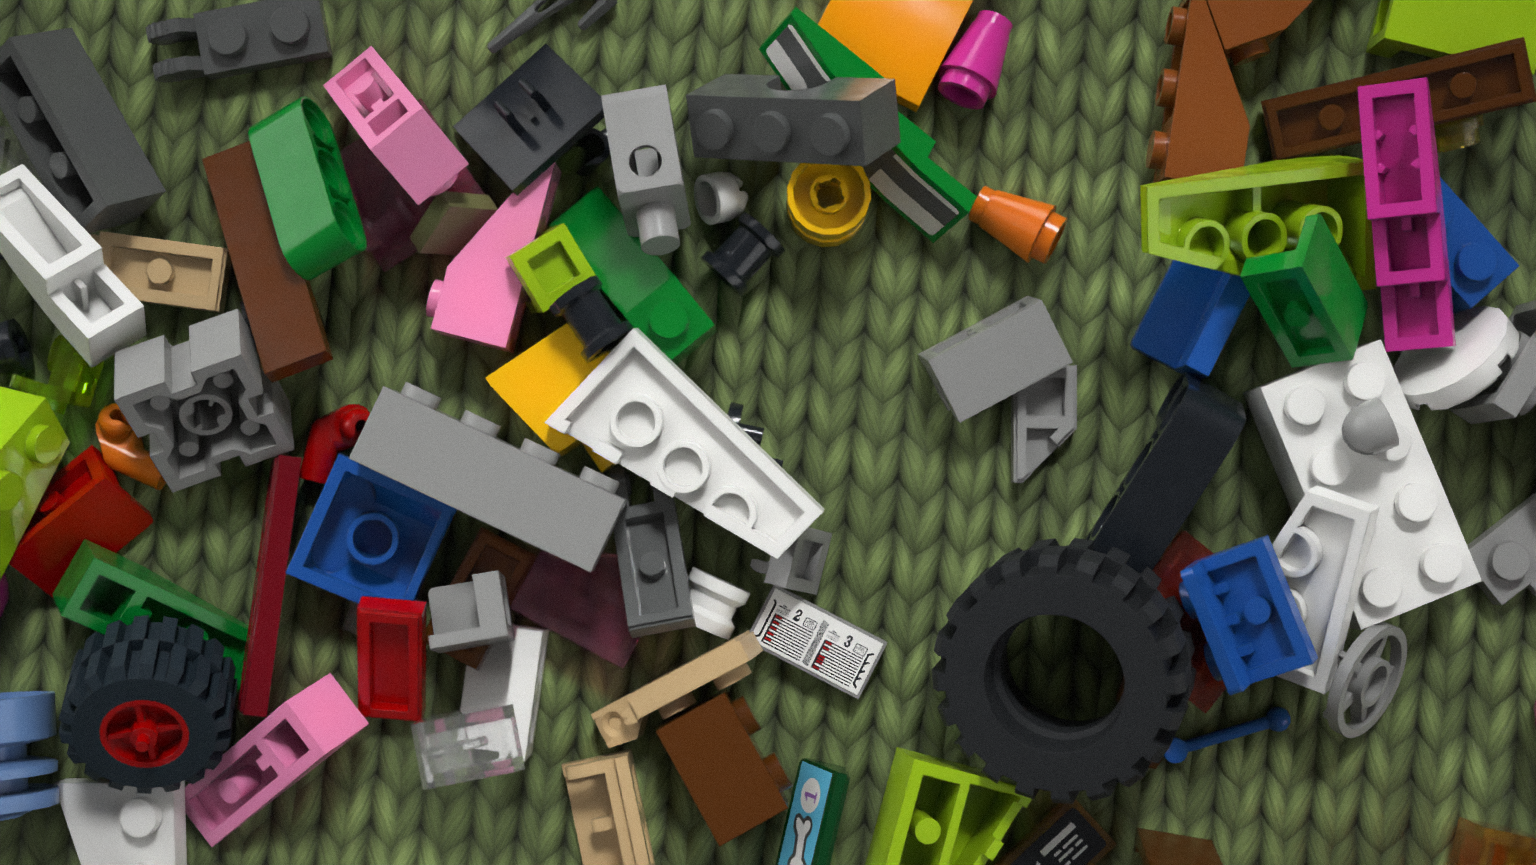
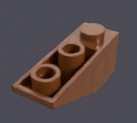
M1183 0L1179 7H1171L1165 29L1164 42L1174 47L1170 69L1163 68L1161 70L1156 89L1155 105L1164 107L1161 131L1153 130L1147 149L1146 168L1155 169L1153 183L1242 167L1245 164L1250 124L1206 0Z

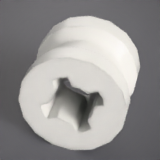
M693 567L688 580L696 627L730 640L735 629L732 622L733 615L738 607L746 604L750 592Z

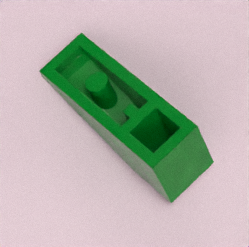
M598 185L549 224L552 227L565 223L592 270L602 282L601 290L623 317L630 322L632 327L639 328L676 365L717 332L712 320L658 255L644 253L641 250L640 238L628 236L622 213Z
M87 539L83 540L52 594L61 616L104 635L108 624L121 620L126 625L133 624L134 616L149 615L151 622L163 623L164 616L177 618V626L186 629L191 624H194L204 629V640L208 641L216 638L224 646L223 657L232 658L236 668L234 678L238 679V692L248 632L247 624L146 567Z

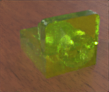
M60 334L55 338L48 354L47 366L49 371H52L49 381L45 382L12 374L9 387L45 397L54 413L64 415L67 404L90 408L104 361L91 368L68 340Z

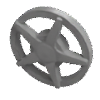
M1380 622L1368 627L1356 638L1347 652L1341 650L1339 653L1341 662L1330 687L1327 708L1323 712V717L1328 720V724L1333 731L1347 738H1356L1364 734L1379 720L1394 697L1401 681L1407 658V639L1402 629L1387 622ZM1388 637L1391 644L1389 662L1380 658ZM1350 706L1351 722L1345 723L1344 711Z

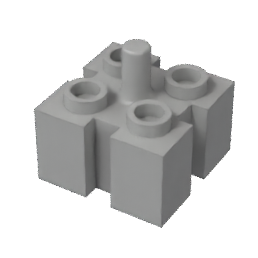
M239 309L190 325L189 341L173 346L169 344L165 335H161L115 352L114 401L138 438L149 434L150 458L172 493L221 476V462L230 458L240 456L245 467L294 450L290 401L279 381L272 383L264 374L263 368L261 369V361L253 334Z

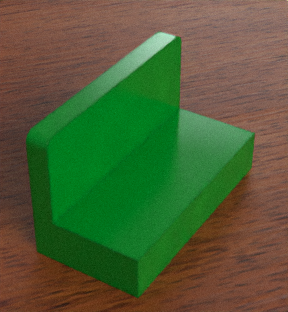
M1321 214L1306 216L1296 250L1246 258L1240 275L1292 368L1353 360L1368 309L1367 299Z

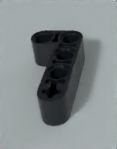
M1187 371L1180 375L1158 411L1156 429L1085 538L1086 540L1094 541V551L1107 555L1111 548L1115 547L1131 555L1126 564L1141 574L1147 566L1153 570L1238 439L1246 421V415L1241 402Z

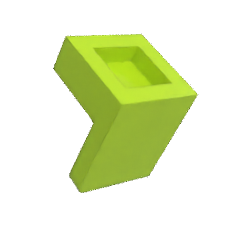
M565 223L550 227L542 232L540 237L505 257L530 297L525 304L531 313H544L565 292L589 277L596 275Z

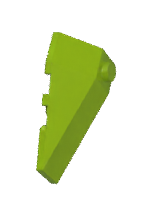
M1327 154L1282 159L1140 185L1141 247L1144 253L1240 276L1246 258L1296 250L1306 216L1321 214L1361 290L1376 289L1372 221L1368 220L1363 158Z

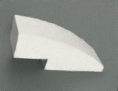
M23 164L0 175V253L41 309L91 368L113 356L116 351L122 350L146 336L144 305L104 264L102 247Z

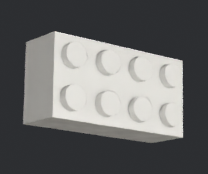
M1381 339L1358 346L1353 360L1311 365L1243 393L1292 512H1294L1306 492L1315 486L1380 506L1349 628L1363 630L1482 581ZM1377 397L1383 402L1394 422L1399 437V445L1380 454L1363 455L1351 450L1344 442L1341 430L1342 424L1352 408Z

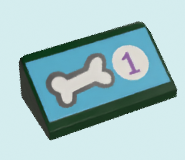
M809 758L801 759L796 773L775 865H830L850 781L846 767Z

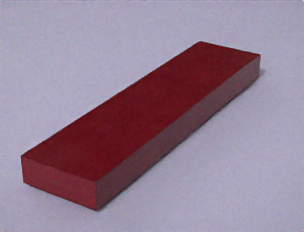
M278 455L271 461L237 704V709L242 715L267 717L301 457Z

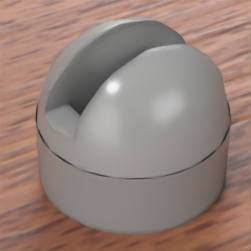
M1377 397L1355 406L1344 419L1341 429L1343 440L1354 452L1363 455H1375L1399 445V437L1394 422L1383 402Z

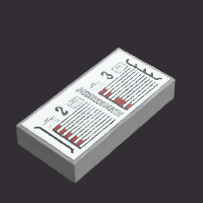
M775 585L772 586L750 629V632H754L764 651L857 699L860 698L888 643L787 589Z

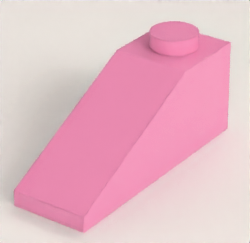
M372 46L323 85L368 148L418 206L429 196H437L449 189L456 181L458 173L469 165L467 160Z
M556 162L518 196L513 192L447 266L444 281L436 279L433 282L426 305V316L433 318L432 330L444 336L514 353L526 308L525 302L528 301L529 296L505 257L540 237L542 232L547 230L562 174Z
M329 673L280 705L222 755V761L214 770L205 769L203 779L194 784L189 783L185 787V812L209 845L213 847L326 760L369 725V723L332 674Z

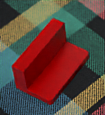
M91 445L53 475L9 564L53 598L54 590L84 539L117 553L153 523V518L149 510L119 485L114 470L105 464L102 453Z

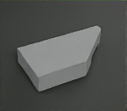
M1067 365L1011 395V483H1023L1077 429V365Z

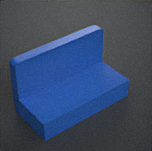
M1172 260L1130 342V346L1133 350L1180 374L1187 371L1199 379L1206 378L1212 371L1250 293L1240 276Z

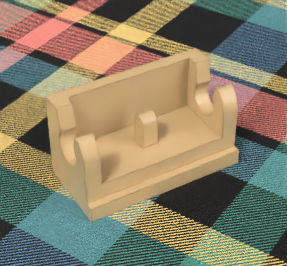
M632 749L563 763L562 770L567 784L583 865H655Z

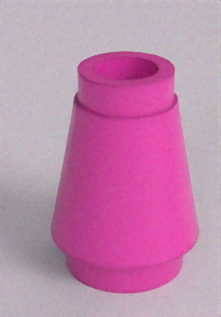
M990 10L978 12L975 21L971 23L938 69V74L941 78L938 90L946 99L964 108L982 109L987 99H992L996 96L1009 35L1013 28L1012 23L1005 16Z

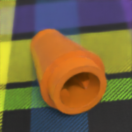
M984 186L979 192L968 216V220L978 224L981 229L1027 263L1033 258L1043 264L1048 262L1058 245L1068 218L1056 213V205L1000 190L995 191L987 186Z

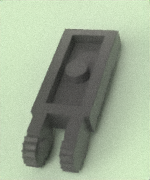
M262 0L194 13V18L167 19L166 21H159L145 27L148 42L152 44L171 45L177 42L198 39L201 57L182 56L169 58L152 65L155 81L164 83L180 82L181 80L201 77L215 80L326 59L333 56L323 0Z
M625 467L610 468L611 478L620 482L615 494L627 499L626 505L614 528V537L627 623L631 637L636 638L695 627L696 622L674 498L650 485L655 501L632 506L631 480L629 474L625 471Z

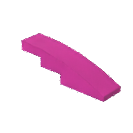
M1428 78L1359 86L1357 88L1368 220L1372 221L1376 284L1381 289L1386 352L1456 346L1444 208Z

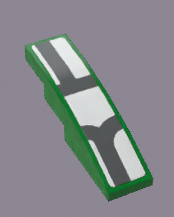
M796 6L763 41L759 48L775 74L780 75V81L787 91L817 87L836 77L884 78ZM898 111L901 142L867 166L862 167L870 181V187L890 207L934 243L970 212L977 196L928 158L936 141Z

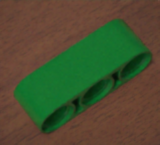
M303 96L251 126L248 131L249 141L278 242L284 257L296 274L310 281L366 250V235L331 124L321 108L311 98Z

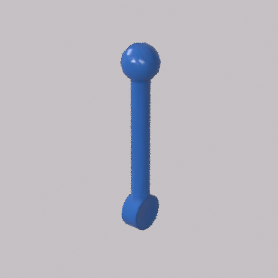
M1273 707L1267 712L1265 717L1184 741L1174 737L1163 757L1171 763H1180L1187 757L1188 752L1269 728L1272 731L1281 732L1289 727L1291 717L1285 708Z

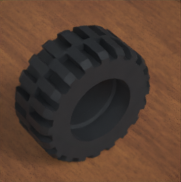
M1056 538L1036 541L1028 550L1023 551L1018 547L1003 555L990 568L987 567L956 599L946 614L948 623L938 632L933 650L938 656H941V660L932 669L933 689L938 692L945 691L946 698L937 709L944 726L956 724L961 732L954 744L965 758H969L972 754L976 753L987 763L981 771L982 774L996 784L1003 775L1018 782L1015 793L1034 799L1038 791L1042 789L1051 791L1053 803L1073 804L1080 791L1086 790L1088 798L1095 801L1111 796L1119 782L1126 787L1132 786L1145 776L1152 762L1159 763L1169 749L1187 711V704L1194 689L1196 669L1191 666V658L1194 654L1195 646L1192 632L1190 630H1182L1180 620L1184 611L1176 597L1170 596L1165 599L1161 595L1157 587L1162 579L1148 566L1140 574L1126 564L1131 556L1130 554L1115 547H1112L1107 555L1094 551L1095 545L1093 540L1074 538L1068 546H1059ZM1039 615L1067 616L1092 627L1107 640L1121 663L1125 686L1118 704L1110 713L1104 716L1081 721L1061 719L1037 708L1019 690L1009 668L1007 645L1013 631L1026 619Z

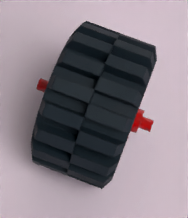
M149 615L134 616L133 624L126 625L121 620L107 625L105 635L95 632L86 639L84 650L79 649L73 660L59 716V721H61L59 728L61 743L69 744L67 755L74 764H86L84 770L86 775L94 780L104 777L109 780L108 787L121 791L124 786L137 787V793L151 794L152 788L162 787L165 792L179 790L181 781L184 780L194 784L204 778L205 769L214 770L222 761L223 751L228 749L231 738L238 679L234 678L236 668L232 658L223 657L224 646L216 638L208 641L204 640V629L194 624H191L187 629L177 626V618L166 616L163 618V623L151 622Z

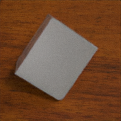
M497 570L473 574V581L435 587L429 590L428 597L434 635L428 636L430 650L443 653L515 640L506 578L501 572Z

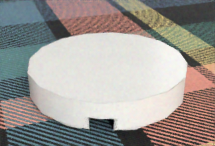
M1480 306L1453 314L1456 346L1402 351L1393 366V370L1409 408L1419 410L1421 404H1427L1431 411L1448 409L1470 400L1498 379L1497 377L1502 373L1498 364L1504 359L1506 354L1513 359L1519 349V333L1500 308Z

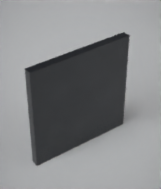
M545 44L457 122L453 128L518 196L604 118L601 96Z

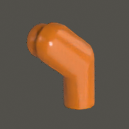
M116 403L106 405L100 411L95 424L96 435L105 464L112 470L156 490H161L166 482L150 458V451L145 450L142 437L138 438Z

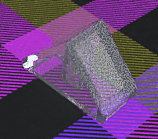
M513 704L438 713L411 724L423 790L525 769Z

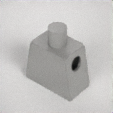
M666 84L601 95L615 185L628 236L640 238L641 250L646 254L664 255L673 252L680 246L678 230L690 226L691 220Z

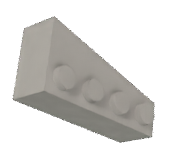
M405 382L401 392L383 386L349 459L589 572L595 570L627 502V499L615 494L620 482L587 466H584L580 476H576L555 466L561 454L527 438L524 439L520 448L497 438L501 428L500 425L468 410H465L461 420L437 409L442 398L411 383Z

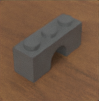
M724 74L686 95L695 158L867 166L901 142L895 79L836 77L817 87L784 91L781 90L780 75Z

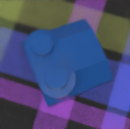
M339 453L286 570V574L358 604L362 596L416 601L457 509Z

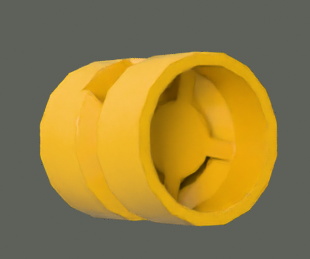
M800 163L792 172L787 186V218L794 232L807 243L819 247L839 246L851 240L862 228L871 201L870 181L863 167Z

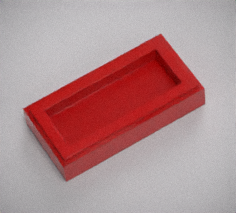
M369 596L361 597L357 606L358 710L364 717L422 722L426 711V602Z

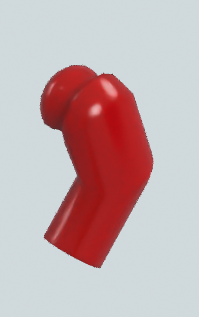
M347 404L313 422L299 478L323 484L326 483L336 461L337 454L355 446L370 415L366 407L359 404Z

